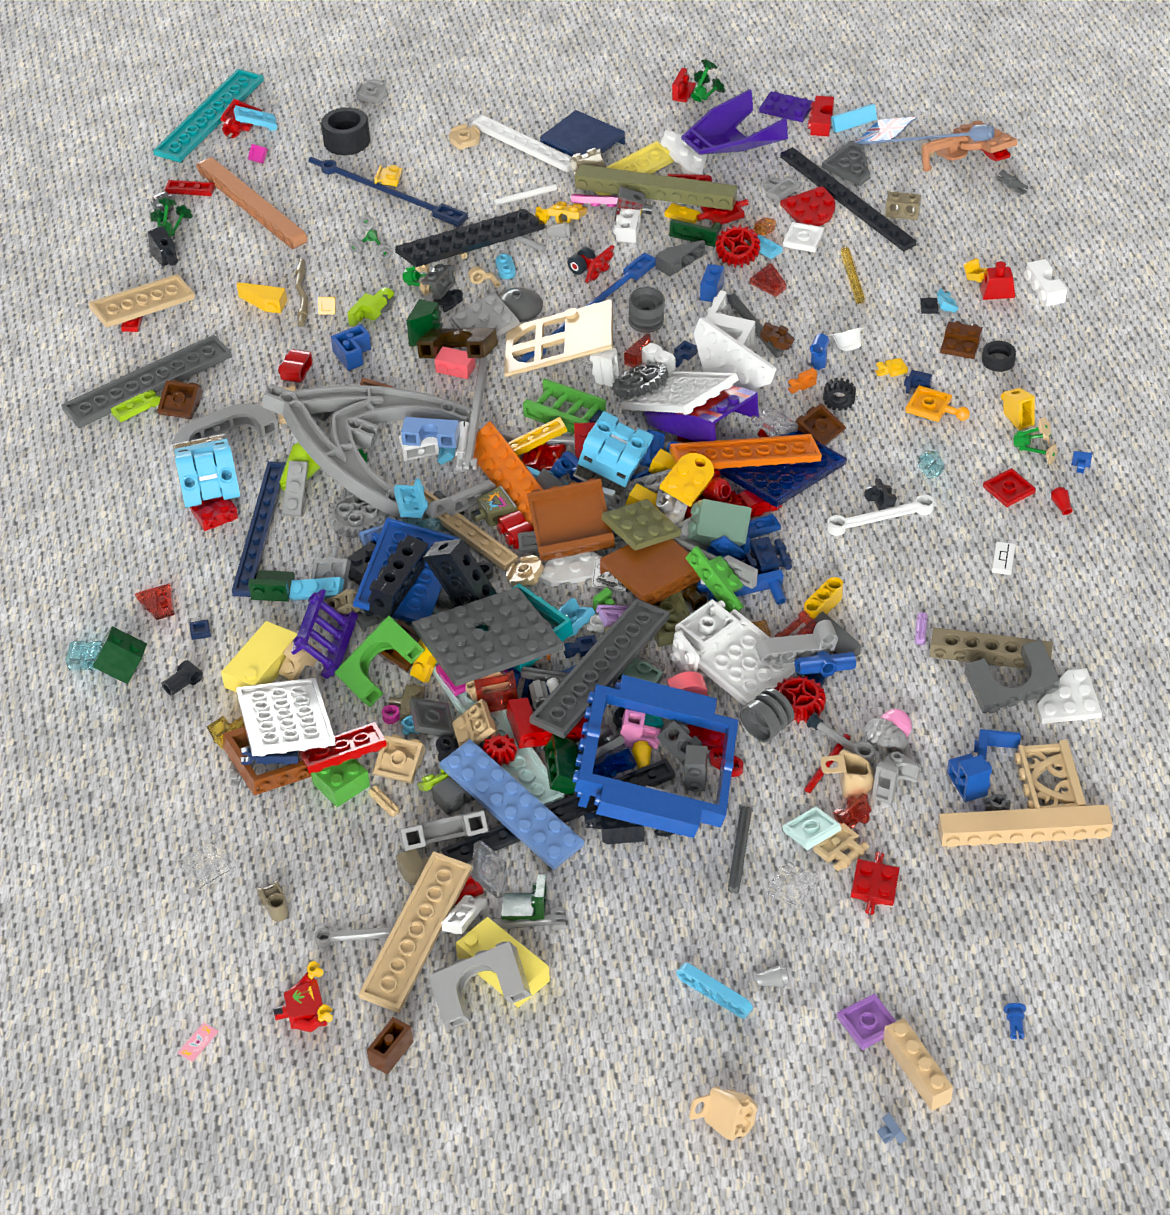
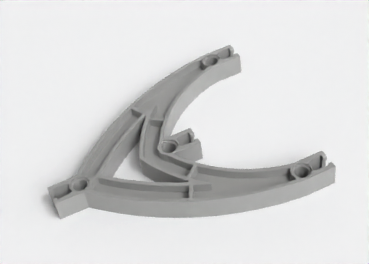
M271 383L268 391H265L262 402L263 408L283 415L291 432L303 449L336 482L375 508L409 523L412 518L400 517L394 487L385 482L368 466L356 445L371 449L373 441L375 442L379 430V426L375 425L376 423L404 420L405 417L464 421L463 426L465 427V422H469L472 411L469 407L430 394L391 387L365 385L325 386L290 391ZM337 411L332 414L330 440L317 426L310 414Z

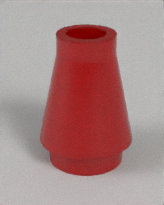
M1064 487L1055 488L1051 492V500L1063 515L1072 513L1073 509L1068 490Z

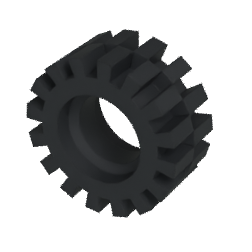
M834 378V381L831 379L829 383L825 384L823 400L829 409L833 407L832 410L838 408V411H841L843 408L846 411L848 407L851 408L852 404L854 405L856 387L852 382L849 384L850 380L846 379L844 381V378L840 380ZM834 393H844L845 396L839 397L834 395Z

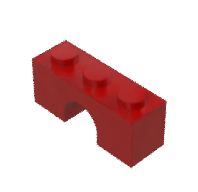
M815 96V102L812 101L808 120V129H811L810 135H830L834 97Z

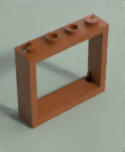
M245 726L223 733V749L253 795L312 777L303 761L257 775L250 764H241V757L245 756L241 755L240 748L250 745Z

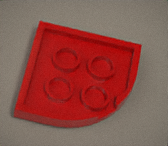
M823 186L780 200V206L797 223L819 227L830 221L835 212V200Z

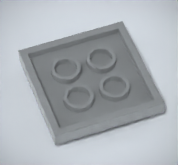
M495 292L451 316L452 321L458 328H496L497 337L520 325L517 317Z

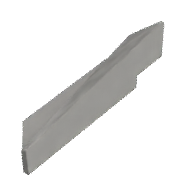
M486 480L453 496L428 503V508L424 512L431 518L444 513L453 516L477 505L479 497L492 491L497 486L490 480Z

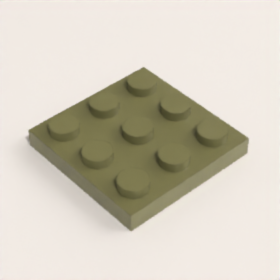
M648 499L604 512L601 517L635 551L679 537L681 534V529Z

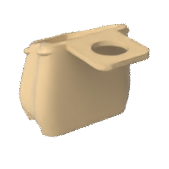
M842 750L840 755L821 757L820 762L823 773H839L842 795L845 799L856 796L860 798L873 789V769L862 756ZM832 760L837 762L838 766L830 769L825 764L827 761Z
M716 1086L710 1090L709 1095L692 1100L689 1118L694 1120L705 1117L706 1123L720 1135L734 1141L736 1137H745L754 1126L758 1104L748 1095L736 1092L733 1089L721 1090L720 1087ZM700 1102H704L703 1109L699 1113H695L696 1106Z

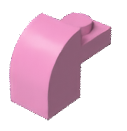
M625 709L620 735L625 740L624 744L633 748L634 743L646 741L651 748L657 749L660 742L657 736L661 733V729L644 725L645 713Z

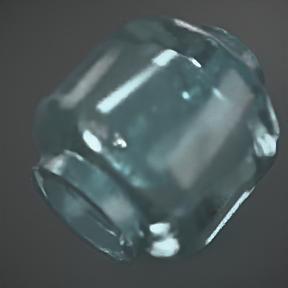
M935 451L923 453L917 463L919 469L927 478L940 476L945 467L942 458Z

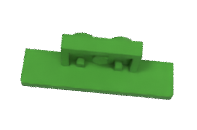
M698 546L694 547L686 556V560L718 602L720 600L724 601L726 605L724 609L730 613L735 609L739 612L744 606L734 592L739 591L744 585L721 556L709 561Z

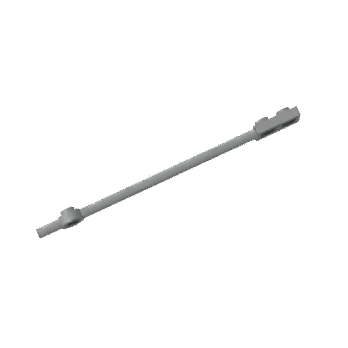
M604 496L607 511L617 509L612 506L611 500ZM677 537L673 538L675 542L689 552L696 547ZM700 549L709 561L717 557ZM729 555L723 558L743 585L751 589L757 586L758 569Z

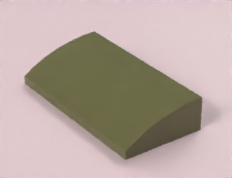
M681 591L653 605L670 613V619L654 636L658 647L673 644L674 633L676 632L675 626L690 615Z

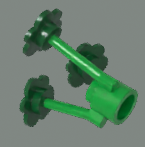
M707 59L701 60L705 67L704 72L699 70L694 73V81L698 83L691 97L698 102H701L703 99L707 100L714 91L725 93L726 91L724 84L718 78L712 79L713 89L707 94L706 88L701 86L710 82L709 75L707 74L708 70L718 68L715 63Z
M168 198L158 199L159 204H162L165 210L155 209L154 212L150 213V219L153 222H157L158 227L163 226L170 237L171 235L175 236V231L182 218H192V211L187 209L185 205L176 206L175 200ZM172 205L176 206V214L179 215L173 228L167 222L168 208L172 207Z

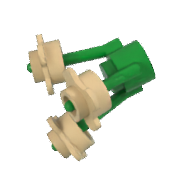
M429 264L416 268L414 266L406 267V270L403 271V281L408 286H419L420 291L425 296L428 293H432L431 285H422V282H417L420 277H425L428 274Z

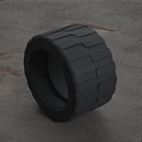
M341 107L329 111L322 118L321 128L324 147L331 153L343 156L354 155L369 146L368 117L362 110L352 107Z

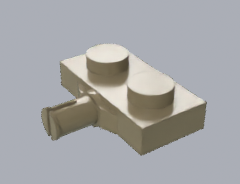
M406 684L402 697L389 696L388 705L400 706V719L412 716L409 702L412 697L424 699L426 686Z

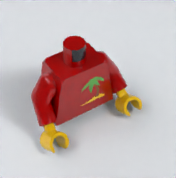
M311 961L307 966L308 972L293 987L283 993L286 1005L273 1008L275 1021L289 1018L291 1029L313 1032L318 1027L327 1026V1022L332 1021L333 1016L330 1014L332 1008L326 1004L323 1005L318 982L314 978L323 975V969L319 968L320 964L318 962Z

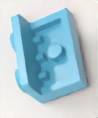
M416 479L413 486L395 485L394 493L400 517L422 518L424 511L428 508V501L425 499L424 486H422L420 479Z
M570 598L558 610L562 614L568 615V618L573 622L574 633L569 637L575 636L578 630L596 614L592 607H579L575 598ZM550 623L552 629L556 628L553 624Z

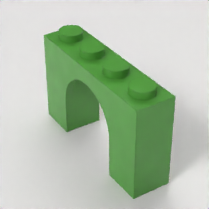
M390 616L383 620L375 631L334 672L369 707L384 694L369 677V666L373 658L384 650L392 649L396 650L412 664L425 651Z

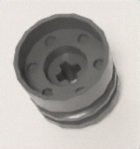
M641 287L630 294L628 322L634 330L642 333H651L663 326L665 308L663 293L652 287Z
M767 688L741 709L740 719L750 735L761 742H769L780 730H783L794 720V711L790 702L782 693L776 689Z

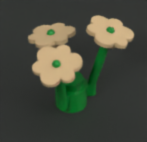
M1046 417L1039 419L1038 427L1014 433V446L1019 447V451L1044 454L1048 459L1049 465L1055 461L1058 452L1056 444L1051 445L1047 451L1027 447L1031 444V439L1044 438V441L1048 440V446L1050 445L1051 425ZM1040 431L1043 434L1030 435L1029 433Z

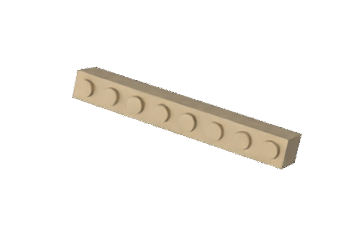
M1108 805L939 814L938 821L941 846L949 847L960 845L977 846L979 844L997 845L1000 843L1017 844L1021 842L1062 841L1069 839L1083 840L1087 838L1103 839L1111 837L1113 827Z

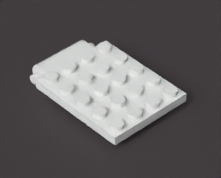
M712 599L675 626V631H681L700 657L698 668L743 706L754 700L763 690L777 687V683L782 682L783 678L789 680L790 676L794 678L797 675L794 666L795 662L773 665L762 664L755 645L759 640L770 637L734 609L730 613L724 609L726 606L724 601L720 600L717 603Z

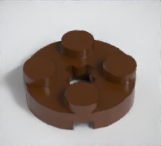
M765 322L760 332L761 338L766 343L771 341L774 343L773 347L781 350L791 348L795 340L788 333V328L783 325L778 327Z

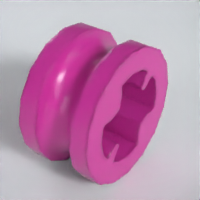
M395 705L383 707L381 712L383 721L387 724L398 722L400 719L399 708Z

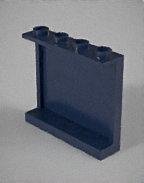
M575 110L541 135L540 142L571 157L577 153H581V155L586 154L592 148L600 149L603 154L617 142L625 144V131Z

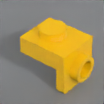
M978 258L964 263L967 280L981 283L987 268L980 267Z

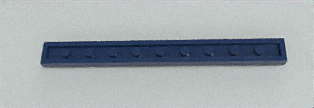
M268 461L232 587V596L251 597L248 585L249 579H256L257 572L259 571L281 490L279 482L286 462Z

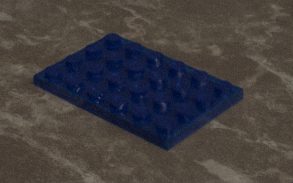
M790 426L775 436L803 435L804 433ZM814 440L822 455L821 461L724 468L720 470V474L777 508L846 465L847 458Z

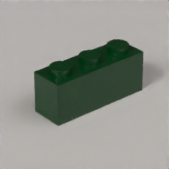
M553 734L544 747L549 787L551 790L572 796L575 792L576 784L572 782L575 770L579 768L575 766L578 755L575 740L566 737L563 739Z

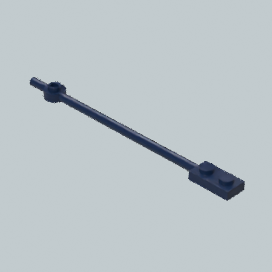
M309 157L308 162L321 167V171L324 174L337 173L430 210L433 217L460 227L468 219V213L443 203L435 206L385 185L376 184L372 180L337 167V163L334 160L321 161L314 157Z

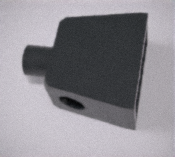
M159 226L148 231L150 254L161 266L168 264L170 266L176 265L178 263L176 246L164 227Z

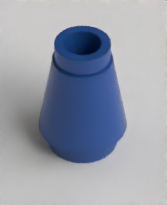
M559 458L550 471L557 478H561L571 472L572 464L567 458Z

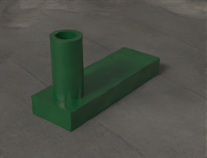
M672 219L670 221L669 236L691 242L704 240L705 245L716 247L715 242L717 241L718 233L722 229V225L719 222H715L709 228Z

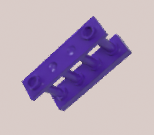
M322 589L317 593L314 592L308 599L309 604L299 632L293 640L291 653L294 655L302 649L322 663L323 670L321 676L328 679L335 674L334 672L342 664L358 615L353 611L347 615H341L323 601L326 590ZM319 609H322L338 621L337 629L318 615ZM314 623H317L333 635L332 643L313 629ZM309 637H312L327 649V657L308 643Z

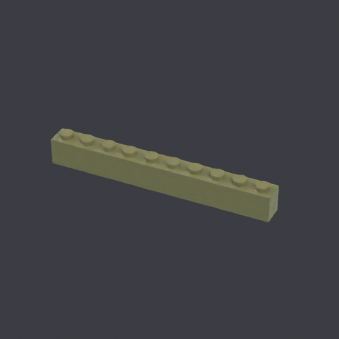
M580 164L575 174V189L618 195L620 187L643 193L646 199L732 211L737 201L736 185Z

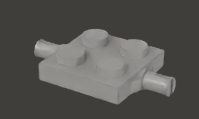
M331 546L329 557L314 559L311 579L341 577L344 579V591L347 586L351 561L336 558L338 547Z

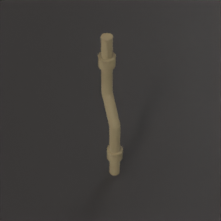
M304 259L299 260L295 272V288L301 298V305L297 313L299 327L304 326L305 319L308 316V297L302 287L303 277L306 273V261Z

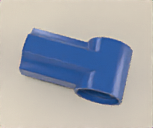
M817 334L810 346L811 366L817 370L826 368L827 350L830 339L825 334Z

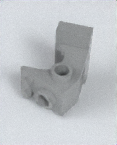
M898 751L887 755L884 761H879L876 766L871 798L891 805L894 800L897 781L906 779L917 782L918 763L913 762Z

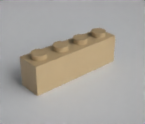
M905 1018L885 1026L883 1042L930 1110L933 1111L950 1103L953 1086Z

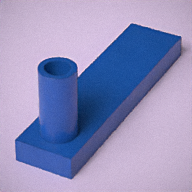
M782 570L757 575V586L751 589L744 585L734 594L738 597L770 589L776 604H784L787 599L781 587L784 576ZM708 589V592H707V599H708V601H710V600L713 599L715 602H717L718 600L715 598V596L712 594V592Z

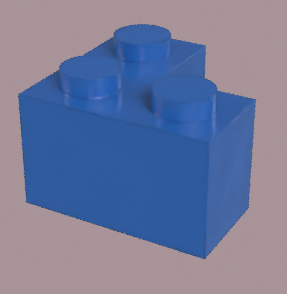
M362 324L331 336L333 353L348 371L364 365L362 353L371 350L369 333Z
M970 753L948 760L947 774L964 802L988 796L992 767L989 762H986L983 755L973 757Z

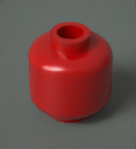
M712 477L708 486L703 491V495L707 500L724 502L730 496L731 487L727 480Z

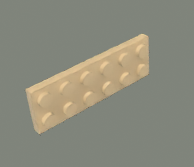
M176 274L89 302V308L102 324L108 328L195 299V293Z

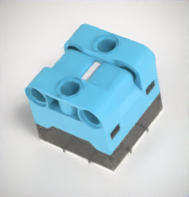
M604 411L585 439L573 476L584 482L591 478L601 479L602 487L615 490L616 497L622 499L633 476L639 472L654 435L641 428H638L636 431L620 422L618 423V417Z
M226 434L173 444L185 508L202 505V500L223 496L224 500L240 497L231 447L228 444Z

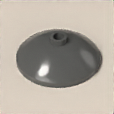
M510 288L497 295L517 317L519 322L535 318L543 308V301L540 295L527 288Z

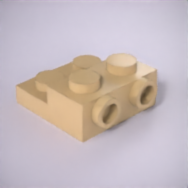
M392 734V736L384 735L387 747L379 751L372 773L375 776L413 784L417 768H420L426 751L425 746L417 739L409 741L395 734Z

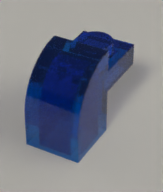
M629 747L617 751L613 749L595 759L592 774L613 779L618 773L635 768L637 763Z

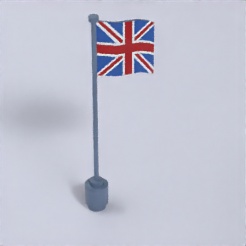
M917 117L879 120L863 136L853 142L865 145L970 136L974 142L993 139L995 132L993 125L983 124L973 125L970 132L895 139L910 123L917 119Z

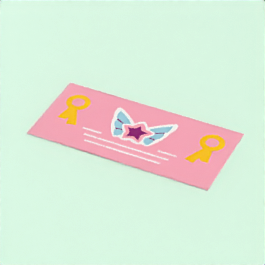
M203 1023L177 1054L193 1062L219 1031Z

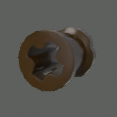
M694 585L687 587L682 594L683 598L692 604L694 610H698L707 603V598L698 592V588Z

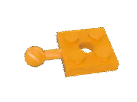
M920 385L917 387L905 410L906 413L937 422L941 420L945 412L956 415L957 419L961 421L967 420L970 416V411L967 407L955 408L949 406L952 401V395Z

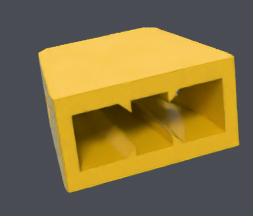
M1021 388L1004 391L1000 397L1003 401L1004 415L1019 431L1035 425V396Z

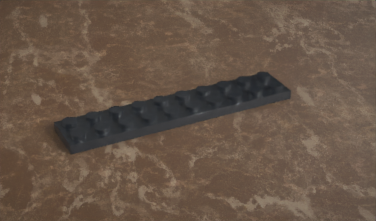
M520 209L519 211L495 216L488 220H482L481 222L403 243L402 245L395 246V253L416 268L543 230L545 223L528 210Z

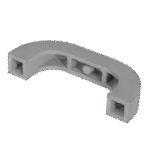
M232 405L189 422L176 433L173 444L189 441L191 446V440L206 437L209 439L211 436H216L242 426L252 427L262 437H266L279 431L277 418L270 410L259 405Z

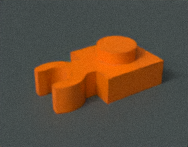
M811 368L798 374L797 379H790L788 383L791 387L788 388V391L793 394L799 389L803 391L816 385L817 371Z

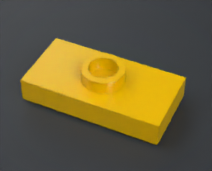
M674 203L664 212L665 217L692 224L698 221L696 215L701 214L700 211Z

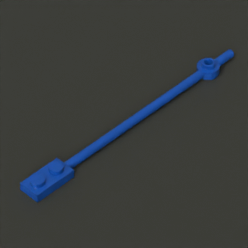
M647 253L640 255L623 269V277L586 306L602 302L631 278L637 281L656 266V258ZM565 323L562 324L555 331H553L550 335L564 332ZM543 348V355H545L546 348ZM535 351L526 353L518 361L526 363L535 355Z

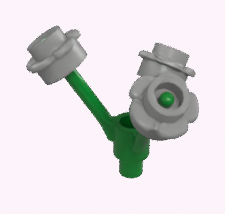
M370 215L361 217L358 221L359 227L369 232L362 240L359 238L351 239L349 241L350 250L353 253H361L364 249V242L367 240L375 241L378 245L376 248L377 257L380 259L390 257L392 254L391 247L385 243L381 244L377 237V230L372 229L375 223L374 218Z

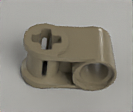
M355 589L344 590L325 601V603L341 615H347L351 611L355 613L360 611V608L353 607L357 594Z
M275 880L273 884L264 888H256L262 905L265 906L271 919L279 922L285 920L289 915L286 897L282 892L279 882Z

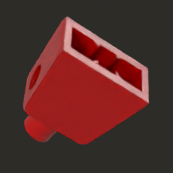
M998 261L994 268L986 269L980 287L983 300L1015 298L1013 274L1011 268L1006 267L1005 262Z

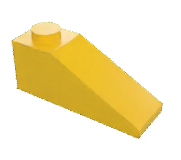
M241 282L236 284L238 296L265 312L282 313L287 303L285 288Z

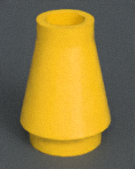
M646 741L634 743L631 750L638 769L650 765L652 748Z

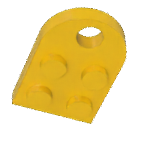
M698 453L686 454L675 464L660 484L659 489L692 507L713 477V464L704 455ZM701 462L704 464V466L698 467L695 463Z

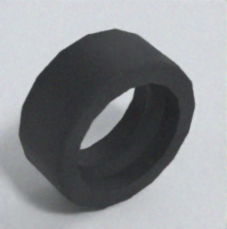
M998 340L989 342L984 346L982 363L987 369L1004 372L1012 369L1015 365L1016 349L1012 344ZM1000 353L1008 357L1004 359H997L990 355Z

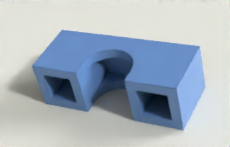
M405 417L401 430L402 444L410 446H421V442L425 438L435 437L438 441V447L456 448L460 435L458 420Z

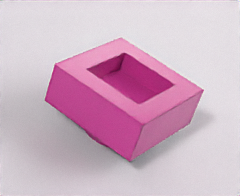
M251 144L247 159L264 164L268 149Z

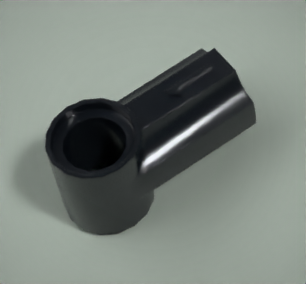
M185 660L178 666L177 672L161 682L166 693L172 696L188 684L196 685L200 682L203 672L193 663Z

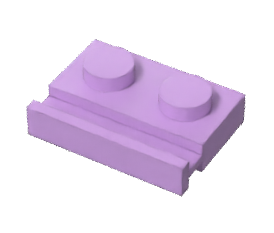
M598 605L596 612L599 613L604 626L608 627L612 626L629 606Z

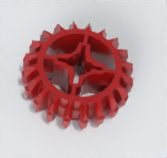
M733 224L732 229L727 227L726 231H721V235H718L715 249L718 258L722 259L723 264L727 262L728 267L733 264L735 268L737 265L743 268V264L749 266L750 261L754 262L755 257H758L760 240L753 229L748 230L747 226L742 228L741 224L736 228ZM744 240H747L751 246L745 243ZM725 246L728 247L729 250H731V253H729L725 249Z
M799 675L797 678L790 676L789 680L783 678V681L778 682L777 687H774L790 702L794 711V720L798 724L802 720L807 724L812 714L817 713L818 717H820L821 712L824 711L826 703L825 691L821 688L820 683L815 682V679L809 680L807 676L801 678Z

